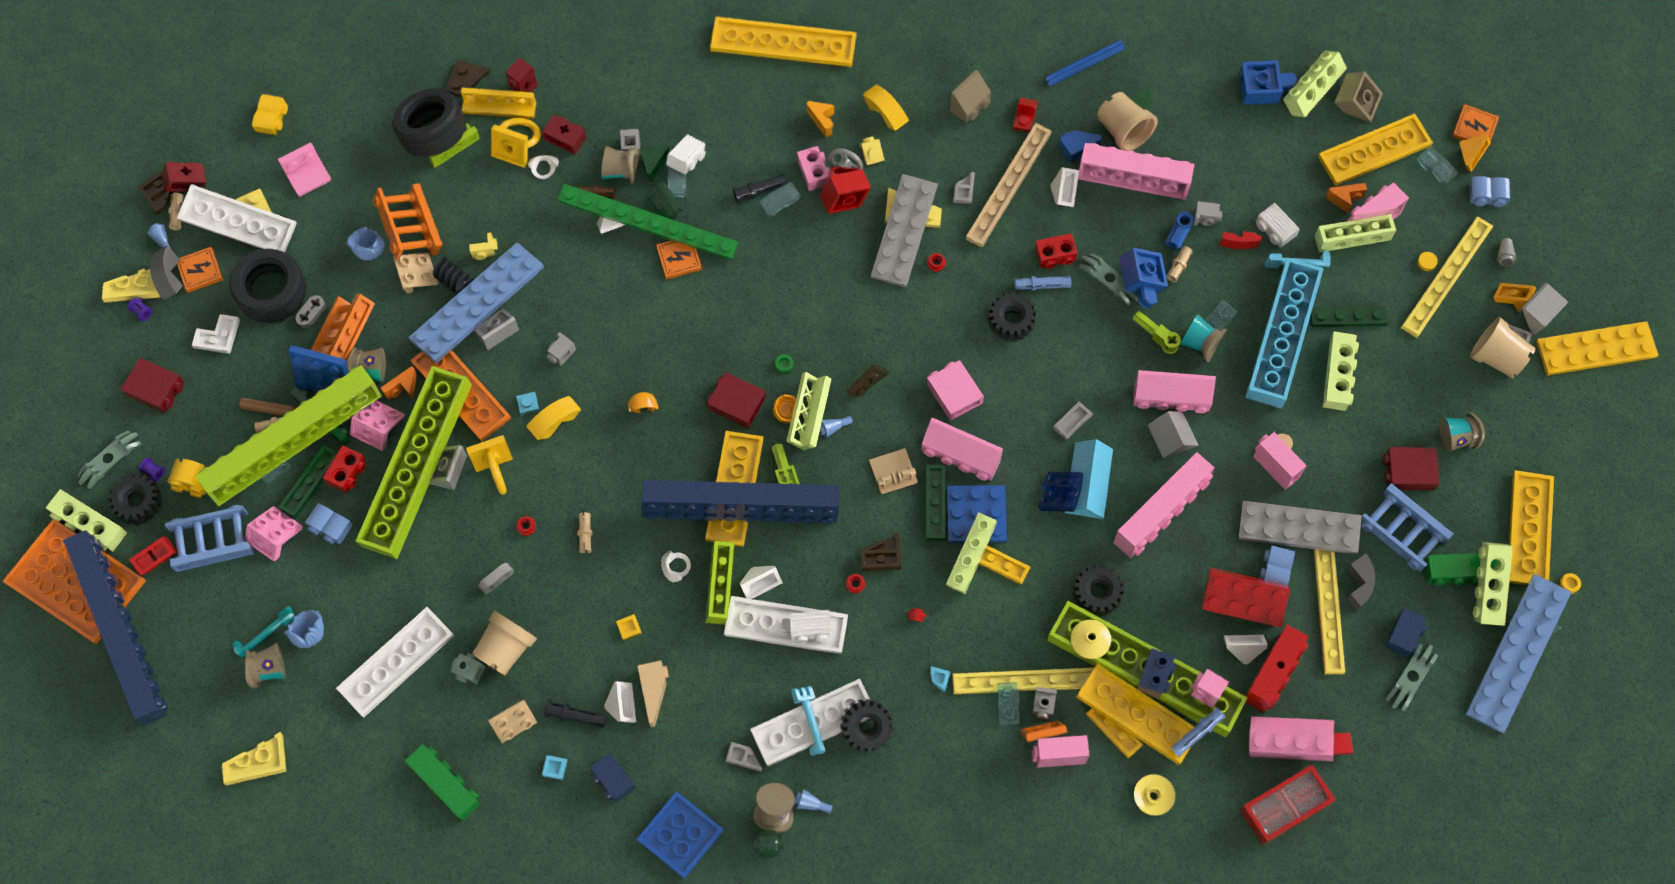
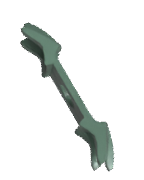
M1089 254V257L1084 255L1081 257L1082 260L1092 267L1080 264L1078 267L1109 288L1127 306L1131 303L1124 292L1135 301H1138V296L1134 292L1125 291L1122 275L1106 264L1101 257L1095 254ZM1113 274L1115 281L1107 282L1105 275Z
M126 431L116 436L109 446L89 463L83 465L77 475L80 478L78 483L82 485L92 476L87 486L91 489L99 479L105 476L104 474L142 444L140 441L127 445L138 434L136 432L130 434V431ZM106 454H113V460L110 463L103 462V457Z
M1419 644L1401 677L1385 700L1389 702L1396 691L1400 690L1392 706L1393 709L1399 705L1406 694L1408 697L1401 710L1405 711L1415 692L1438 657L1435 653L1429 663H1425L1432 651V645H1429L1421 658L1418 659L1417 657L1423 645ZM1409 671H1414L1418 674L1416 682H1411L1408 679L1407 674Z

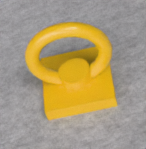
M512 118L504 121L500 126L494 125L491 128V156L524 168L527 164L528 148L534 146L540 140L541 131L534 122L524 118ZM514 125L526 126L533 131L534 135L528 140V136L507 128Z
M502 435L466 448L476 472L490 468L499 493L501 495L506 494V486L498 465L513 460L504 436Z

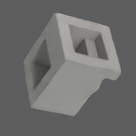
M620 130L621 150L628 151L634 147L639 149V155H641L639 130Z
M1198 201L1195 208L1194 226H1197L1198 223L1212 226L1216 225L1217 222H1221L1222 211H1219L1220 204Z
M559 332L557 334L558 340L550 344L546 357L551 363H558L562 366L576 348L571 340Z
M1037 687L1032 715H1036V718L1047 720L1048 717L1052 718L1057 690ZM1042 700L1047 701V702H1048V705H1047V706H1043V705L1041 704V701H1042Z

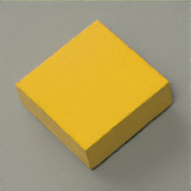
M635 615L616 621L623 641L641 634Z

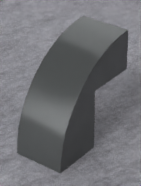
M168 245L156 251L150 262L153 284L163 300L175 295L183 286L171 272L180 259Z
M1367 554L1357 559L1347 569L1360 585L1347 598L1356 611L1369 599L1375 585L1374 567Z

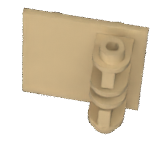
M429 253L401 255L400 260H396L393 255L402 288L406 293L413 292L414 287L438 285L437 279L433 277L434 268Z
M905 448L869 460L881 495L918 483L915 476V468H912Z
M525 700L488 720L502 743L537 723Z

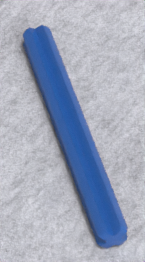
M1118 40L1046 76L1045 81L1048 86H1052L1122 51L1124 44L1121 40Z

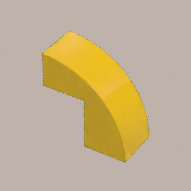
M874 85L862 94L868 107L873 111L881 113L889 129L896 131L909 121L897 101L879 85Z
M570 396L564 397L543 409L526 427L537 440L547 439L551 437L561 422L575 419L581 409Z

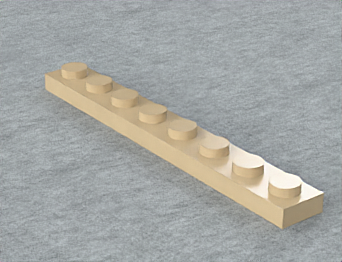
M1035 123L967 234L966 240L981 248L984 246L1049 139L1051 130Z

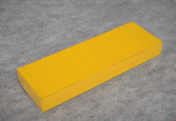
M989 546L986 547L979 562L980 565L1022 585L1030 570V566Z
M1092 708L1086 713L1127 759L1143 746L1134 735Z

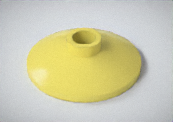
M1084 620L1078 623L1071 633V645L1074 651L1086 659L1102 657L1108 651L1111 644L1109 630L1104 624L1096 620ZM1088 635H1094L1095 640H1090Z
M1148 775L1137 783L1134 790V799L1137 806L1144 813L1158 816L1165 814L1171 809L1175 801V791L1172 784L1163 776ZM1151 793H1155L1157 795L1156 800H1152L1150 798Z

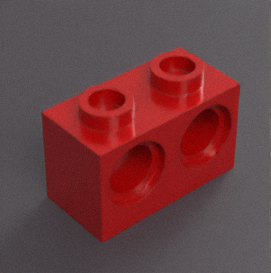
M1072 233L1037 240L1034 249L1040 268L1045 267L1049 269L1057 264L1069 265L1076 261L1077 249ZM1062 249H1067L1069 252L1065 253ZM1044 253H1049L1051 256H1045Z
M342 446L323 479L328 485L347 493L349 489H353L358 474L364 471L366 460L362 454ZM350 460H355L352 465H348ZM345 476L343 481H338L339 477Z
M167 536L161 537L129 560L140 576L177 554V550Z

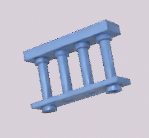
M1391 483L1382 494L1385 497V501L1370 517L1365 513L1361 517V527L1367 532L1371 531L1404 558L1410 568L1421 572L1427 565L1423 559L1437 543L1445 545L1454 533ZM1391 505H1396L1400 509V514L1386 529L1376 523ZM1407 517H1410L1416 522V526L1400 542L1392 534ZM1422 530H1426L1431 534L1432 538L1416 555L1407 547Z
M233 505L229 509L185 519L176 518L171 520V522L165 523V527L170 532H175L178 553L176 558L170 559L171 567L176 572L253 555V547L248 541H244L240 518L241 516L248 515L247 510L243 506ZM233 519L236 542L234 545L225 546L221 521ZM213 523L217 547L207 551L205 550L202 525ZM194 527L197 551L195 554L187 555L185 552L183 530Z

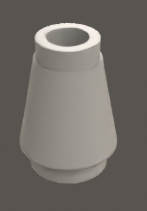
M1509 238L1501 240L1497 256L1499 265L1503 267H1510L1516 261L1513 243Z

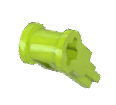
M1140 311L1135 313L1132 319L1153 336L1152 339L1162 347L1164 353L1171 355L1177 352L1181 342V338L1177 333L1170 332L1162 324L1160 326L1156 325Z
M775 444L772 446V452L778 470H775L778 484H799L794 466H789L783 445Z

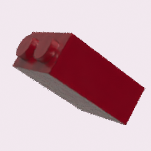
M140 358L120 390L125 396L162 413H166L167 409L173 406L177 393L183 390L184 380L180 375Z
M725 372L722 377L718 378L714 392H711L707 397L708 410L749 429L766 399V391Z
M1389 447L1383 455V464L1387 466L1384 481L1388 483V486L1392 483L1399 490H1435L1439 486L1436 448Z

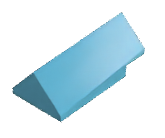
M1097 439L1075 443L1065 513L1104 519L1113 449Z

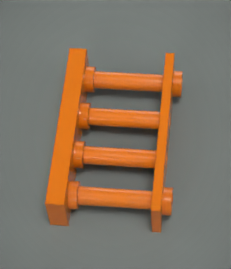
M413 184L408 194L384 197L382 189L378 188L375 196H373V204L378 209L390 242V251L394 253L395 259L400 260L403 250L424 247L429 249L431 256L439 254L442 242L420 184ZM409 201L414 209L390 212L387 204ZM415 217L419 222V225L395 227L393 219ZM421 232L425 240L401 243L399 234Z
M356 294L352 304L337 296L311 350L346 359L347 362L375 303L361 294Z

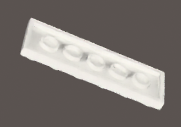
M192 184L177 216L178 220L260 249H278L283 252L286 251L297 224L296 221Z
M731 596L724 636L842 654L848 614L829 611L831 638H828V640L816 641V639H808L806 643H796V641H792L789 613L822 610Z
M426 607L336 689L364 718L453 638L454 634Z
M860 679L810 701L822 741L842 732L840 724H842L841 716L845 715L844 710L846 708L849 709L852 702L857 703V700L860 699L863 701L870 699ZM799 706L751 729L767 767L815 745L803 706ZM868 717L863 718V719L859 722V724H861V723H863V722H865V721H867V720H869V719H871V718H868Z

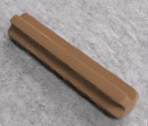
M242 398L239 403L241 409L280 416L295 410L294 406Z

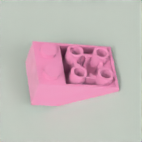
M1394 182L1388 187L1385 185L1378 191V195L1375 197L1373 195L1370 196L1362 207L1357 206L1351 212L1352 216L1347 221L1391 214L1394 220L1401 214L1409 197Z

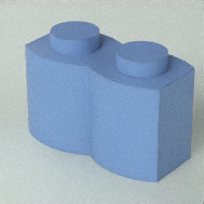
M1482 176L1471 178L1469 182V203H1475L1476 206L1490 204L1495 207H1503L1507 205L1510 200L1509 179Z
M319 503L305 521L308 531L314 535L320 533L328 543L334 544L335 542L339 545L353 526L348 519Z
M1271 546L1269 550H1265L1263 561L1266 562L1265 569H1261L1259 579L1288 585L1295 551Z

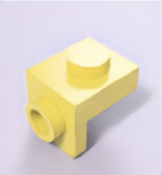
M872 136L863 139V143H859L866 165L884 161L879 139H874Z
M487 233V243L469 244L473 259L484 260L487 257L495 256L494 250L498 249L497 239H493L491 233Z

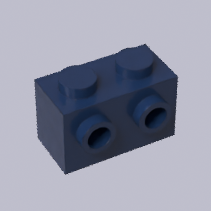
M1404 607L1397 617L1385 647L1406 658L1411 653H1415L1419 646V642L1416 641L1419 635L1422 636L1427 627L1424 625L1426 617Z
M1152 648L1137 690L1159 699L1162 693L1166 694L1170 682H1167L1168 676L1173 675L1176 664L1173 663L1175 656Z
M611 753L590 767L593 771L591 777L597 785L601 782L605 788L602 792L609 801L613 799L617 803L636 789Z

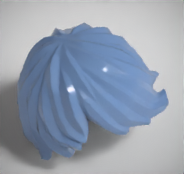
M366 226L354 231L347 240V245L362 260L376 259L381 255L385 247L382 237L376 231L368 230Z
M303 611L294 617L291 625H288L289 630H286L284 634L297 647L310 648L315 646L323 637V618L319 611Z

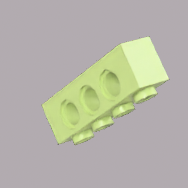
M1324 51L1283 100L1291 115L1306 117L1347 69L1339 52Z
M1388 214L1319 226L1314 237L1320 253L1390 241L1396 232L1392 215Z
M1334 331L1330 338L1323 407L1346 411L1348 406L1352 405L1353 394H1351V388L1355 384V377L1352 375L1357 366V360L1354 359L1355 353L1357 354L1359 342H1356L1357 335ZM1339 352L1345 353L1347 357L1342 356ZM1338 369L1343 370L1345 374H1341ZM1336 387H1341L1343 391L1337 390Z
M61 489L46 507L51 512L49 515L51 518L58 522L63 520L66 522L65 526L73 532L77 529L80 532L86 530L91 535L94 534L102 542L104 551L109 549L113 552L127 534L122 527ZM73 510L72 514L67 516L68 512ZM89 519L87 524L82 525L85 520ZM101 529H104V531L100 535H98V532Z
M978 512L946 583L947 587L963 594L966 593L996 527L997 521Z
M1483 542L1482 547L1479 549L1481 563L1477 569L1479 583L1475 589L1477 603L1473 609V617L1475 621L1481 624L1505 625L1513 546ZM1496 559L1497 565L1495 568L1491 569L1490 563L1492 560ZM1491 579H1494L1495 585L1492 588H1489V581ZM1489 599H1492V600H1493L1492 606L1489 607V608H1487V606H1486L1487 601H1488Z

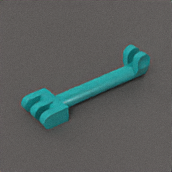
M287 606L278 613L279 618L245 646L239 641H235L233 643L234 651L243 658L245 650L250 652L281 625L287 626L295 617L292 608Z

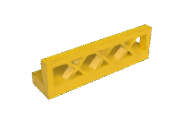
M462 88L461 90L464 99L462 106L463 114L534 119L536 108L534 93Z

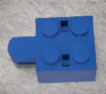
M1278 60L1242 62L1239 70L1243 105L1279 103L1283 91H1290L1297 83V77L1294 73H1280Z
M1131 248L1119 257L1125 291L1137 293L1139 305L1148 309L1157 303L1156 295L1168 287L1162 254Z

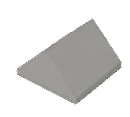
M1547 283L1522 307L1530 332L1534 336L1545 328L1568 303L1566 299Z
M503 308L487 318L473 331L486 349L489 350L519 331L515 318Z
M1168 411L1148 424V428L1163 459L1198 446L1183 412Z
M462 446L445 447L430 484L455 490L467 457Z

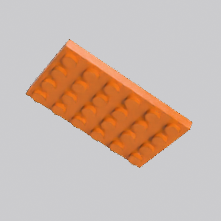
M52 519L3 582L97 644L102 637L63 541L76 533L55 519ZM102 551L103 556H106L111 564L109 571L117 579L118 585L115 586L117 591H121L125 599L123 606L125 608L146 580Z

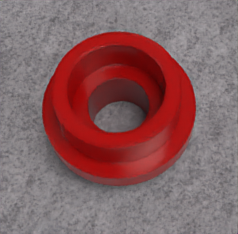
M935 253L929 256L927 265L930 270L938 272L944 269L946 260L941 254ZM938 261L940 264L934 265L933 262Z
M525 516L518 520L516 528L521 535L528 536L535 531L536 523L533 518ZM529 524L530 527L528 529H524L523 525Z
M859 574L850 575L846 580V588L851 593H860L865 588V580ZM854 581H857L859 583V586L853 587L852 583Z
M911 608V611L906 613L908 614L907 619L923 622L926 614H922L923 610Z

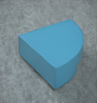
M931 666L930 676L933 684L945 692L950 671Z

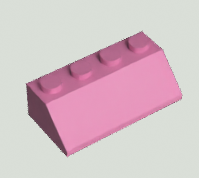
M1138 370L1134 383L1133 406H1138L1141 409L1157 407L1158 410L1171 408L1179 412L1195 410L1196 413H1206L1210 411L1212 406L1216 376Z
M934 418L930 420L921 446V450L924 451L923 453L926 456L940 458L944 464L958 466L962 472L974 473L977 478L983 481L992 480L1000 464L1003 448Z
M1251 717L1250 757L1333 761L1334 720Z

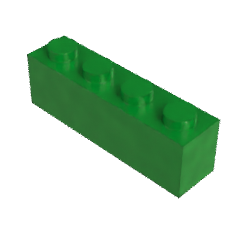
M1479 553L1428 555L1424 560L1427 563L1425 566L1427 583H1433L1434 586L1445 585L1446 582H1453V585H1462L1470 581L1473 584L1479 583L1477 578V569L1481 563ZM1494 559V560L1491 561V563H1490L1491 569H1493V568L1496 567V565H1497V560H1496V559Z
M422 744L405 762L463 821L480 805L476 800L479 796L472 788L467 790L463 786L466 782L458 774L453 776L450 773L452 768L445 760L440 762L436 758L439 754L431 746L427 748Z

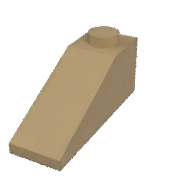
M661 661L638 666L651 727H655L667 685L665 678H669L667 666H663Z

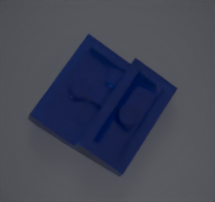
M1048 472L1042 484L1045 492L1038 504L1040 511L1074 512L1082 489L1083 473Z

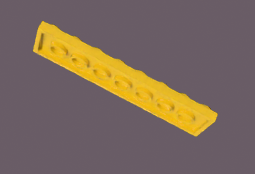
M716 17L710 48L714 52L852 67L856 32Z

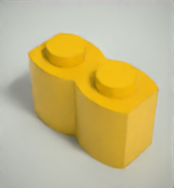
M265 94L261 95L252 122L255 132L277 135L278 130L282 129L283 122L281 119L288 110V105L284 98Z

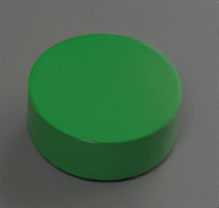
M782 354L775 359V369L779 373L787 374L793 369V359L789 355Z

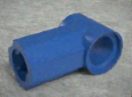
M1181 212L1177 216L1176 222L1165 241L1169 248L1180 250L1193 224V216L1189 212ZM1180 221H1186L1188 225H1182Z

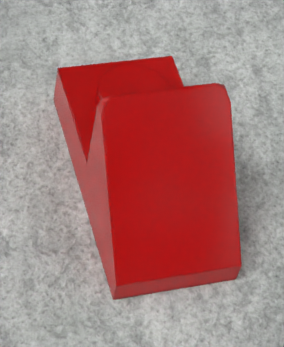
M1020 97L1013 130L1030 133L1038 101Z

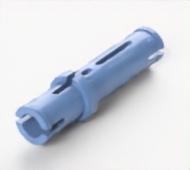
M1070 276L1014 278L1015 290L1031 289V291H1036V289L1071 288Z
M1216 707L1213 712L1206 718H1201L1199 724L1176 744L1171 746L1173 751L1180 757L1207 732L1210 733L1212 728L1225 718L1224 714Z

